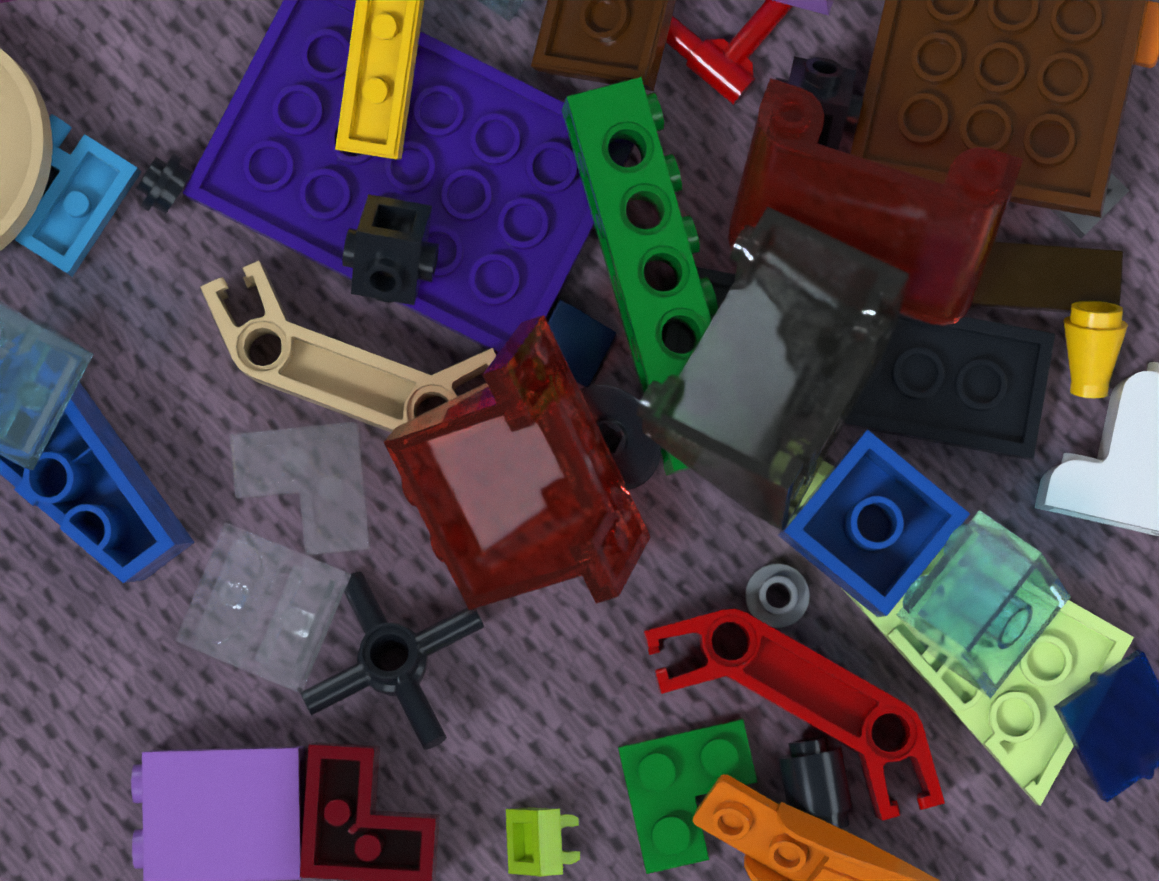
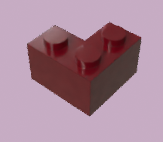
M324 742L309 744L300 864L301 878L351 881H435L440 814L376 810L380 746Z

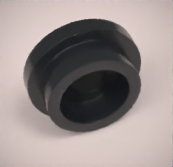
M173 153L167 163L155 157L136 187L137 190L146 195L140 205L142 208L149 211L151 207H154L164 214L168 212L192 171L179 164L182 159L180 156Z

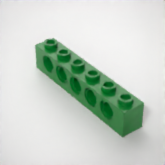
M641 77L567 96L561 111L645 404L658 426L661 438V459L666 476L739 456L749 451L746 439L754 436L753 425L745 402L743 400L735 402L728 379V377L736 374L734 358L728 341L725 338L717 340L710 315L718 313L717 300L710 279L708 277L699 278L693 254L700 252L699 238L692 217L690 215L682 217L675 193L682 191L681 175L674 155L668 154L664 156L657 133L664 130V118L658 97L655 93L646 94ZM619 139L634 143L639 149L641 162L633 167L619 166L611 159L608 145ZM635 200L649 202L657 211L658 225L651 229L635 227L627 218L626 205ZM652 261H662L668 264L676 276L674 289L663 292L650 287L644 277L645 264ZM679 322L690 329L693 335V347L690 352L678 354L670 351L665 346L662 340V329L665 324ZM696 383L708 391L711 397V407L707 415L693 416L684 410L680 402V391L683 385Z

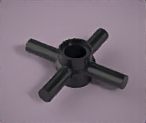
M355 572L341 580L340 586L365 636L360 644L357 664L300 692L311 716L370 686L373 690L385 695L397 696L424 750L441 744L447 737L420 683L426 672L427 656L484 628L474 605H471L415 633L400 624L388 623L362 572ZM390 649H403L409 653L405 664L397 670L383 671L377 668L380 656Z

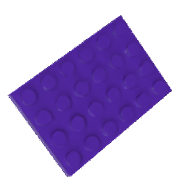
M283 0L183 191L184 196L351 281L353 268L342 265L344 245L348 229L358 228L368 194L432 205L428 242L439 244L438 260L433 282L421 280L415 305L395 303L487 349L493 348L495 353L523 367L594 228V222L561 111L564 102L420 31L402 159L397 160L335 150L356 0ZM624 139L611 142L608 145L611 159L619 166L625 167L635 144Z

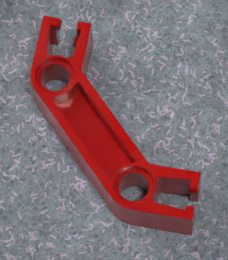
M737 609L719 610L643 631L649 655L660 652L658 647L660 646L659 639L695 633L699 636L700 650L705 658L703 666L671 678L668 677L666 667L656 669L655 679L660 694L727 677L856 751L876 818L883 821L900 816L897 800H889L883 767L887 762H897L907 757H910L923 792L917 794L916 798L919 809L922 810L945 804L923 723L917 712L901 700L754 616ZM723 623L738 625L746 635L747 644L745 650L740 657L734 660H726L719 657L712 647L713 633ZM891 713L900 719L904 734L901 742L895 748L881 750L875 745L871 730L878 717Z

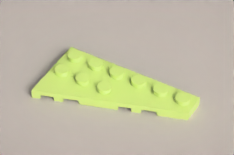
M797 446L765 504L786 525L834 466ZM955 535L949 539L887 616L877 618L844 590L1031 800L1039 806L1043 803L1134 638Z

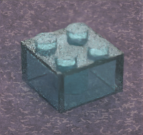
M979 510L969 524L959 526L950 535L944 547V555L927 576L919 577L912 583L904 596L903 607L896 615L932 657L991 699L1071 596L1040 551Z

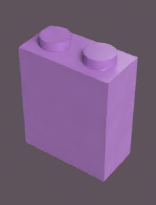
M305 746L176 749L142 752V764H134L132 768L131 791L133 802L142 803L143 829L134 830L132 858L135 869L143 868V881H273L302 879L300 877L305 805Z

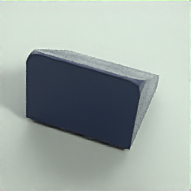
M560 300L533 350L531 359L580 386L587 387L590 386L617 332L572 305Z

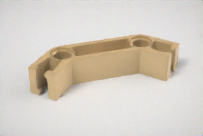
M259 260L243 267L246 275L243 279L248 289L257 286L265 314L261 318L249 320L241 327L237 326L223 301L229 298L226 289L229 288L225 279L221 277L200 286L233 361L245 375L260 384L417 443L433 447L450 444L520 412L516 398L510 389L500 393L503 401L469 413L463 412L461 402L454 392L458 386L487 370L493 376L503 372L493 348L438 373L429 375L290 323L270 277ZM266 334L279 337L282 349L278 359L270 365H255L250 357V349L253 342L258 337ZM440 397L450 403L452 408L451 418L446 425L439 429H425L418 424L416 417L417 409L421 402L427 398Z

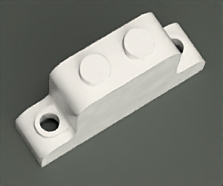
M1149 362L1147 371L1138 372L1122 380L1114 387L1110 396L1097 459L1078 454L1064 453L1062 463L1049 469L1041 478L1035 508L1159 537L1158 362Z

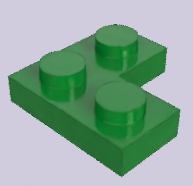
M738 719L618 747L646 874L709 860L703 830L693 822L697 809L695 796L708 794L721 775H729L745 785L757 783L744 720Z

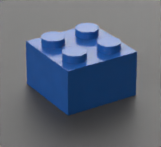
M867 429L854 441L784 526L778 536L878 618L887 616L970 513Z

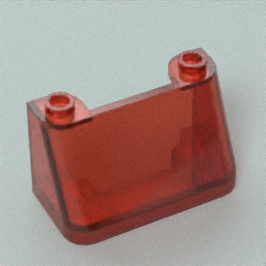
M770 78L759 107L731 214L728 241L734 254L740 260L750 265L929 324L945 326L954 324L965 317L976 295L1023 159L993 149L977 147L966 150L955 158L944 184L931 181L818 144L824 122V112L821 103L812 93L800 87Z

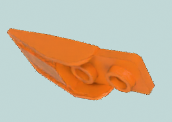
M721 775L696 809L693 817V822L696 826L745 854L744 868L752 881H941L870 842L783 802L778 804L729 775Z

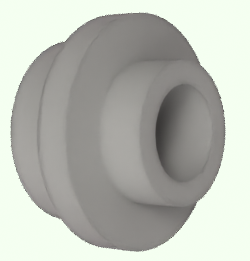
M770 564L764 566L752 575L746 586L745 601L750 614L773 628H782L794 624L804 615L809 604L810 595L806 580L796 569L788 565ZM774 583L784 585L789 591V601L782 608L772 607L766 600V591Z

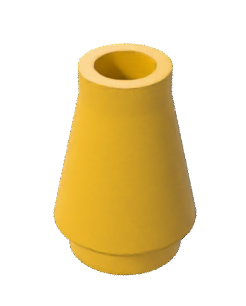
M1078 301L1071 304V314L1063 320L1071 376V394L1084 398H1104L1108 396L1109 382L1128 324L1122 320L1123 308L1121 306L1102 301Z

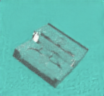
M225 522L175 641L296 692H302L351 574Z

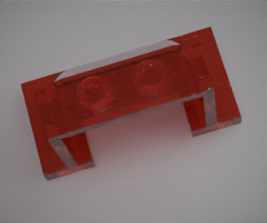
M541 315L524 321L518 326L483 373L486 383L397 426L384 441V445L401 476L402 489L406 499L412 506L417 507L430 533V542L436 557L446 564L469 610L580 576L583 577L595 603L619 597L651 538L545 316Z

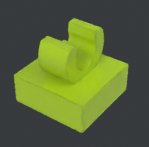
M527 807L506 809L508 874L540 877L562 875L563 864H573L579 861L580 851L562 850L561 829L579 826V818L574 815L560 814V809Z

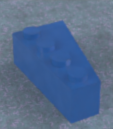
M24 334L0 352V475L15 487L14 490L32 506H38L60 525V529L122 583L146 580L195 543L49 338Z

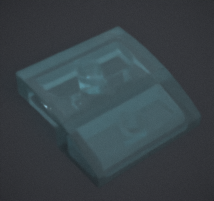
M0 301V455L24 468L34 470L94 354L52 328L32 321Z

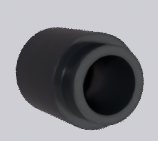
M826 736L801 739L788 743L790 754L778 758L787 805L824 820L840 829L849 826L847 811L852 809L853 805L842 747H828Z

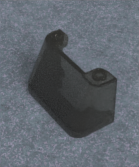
M767 207L756 227L754 228L748 224L745 225L736 239L730 255V260L738 263L735 282L679 377L671 374L663 384L656 380L652 381L641 399L637 416L643 419L642 432L645 436L755 517L783 530L793 517L889 345L900 317L910 274Z

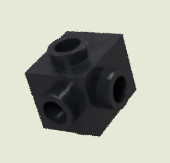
M794 56L789 80L776 77L768 115L780 117L773 148L836 162L843 132L855 134L862 107L863 96L852 94L856 70L842 67L836 61L828 58L815 57L804 59Z
M368 194L358 228L348 229L344 245L342 265L353 268L351 294L374 298L386 303L398 302L415 305L421 280L433 282L438 260L439 244L428 242L432 205Z

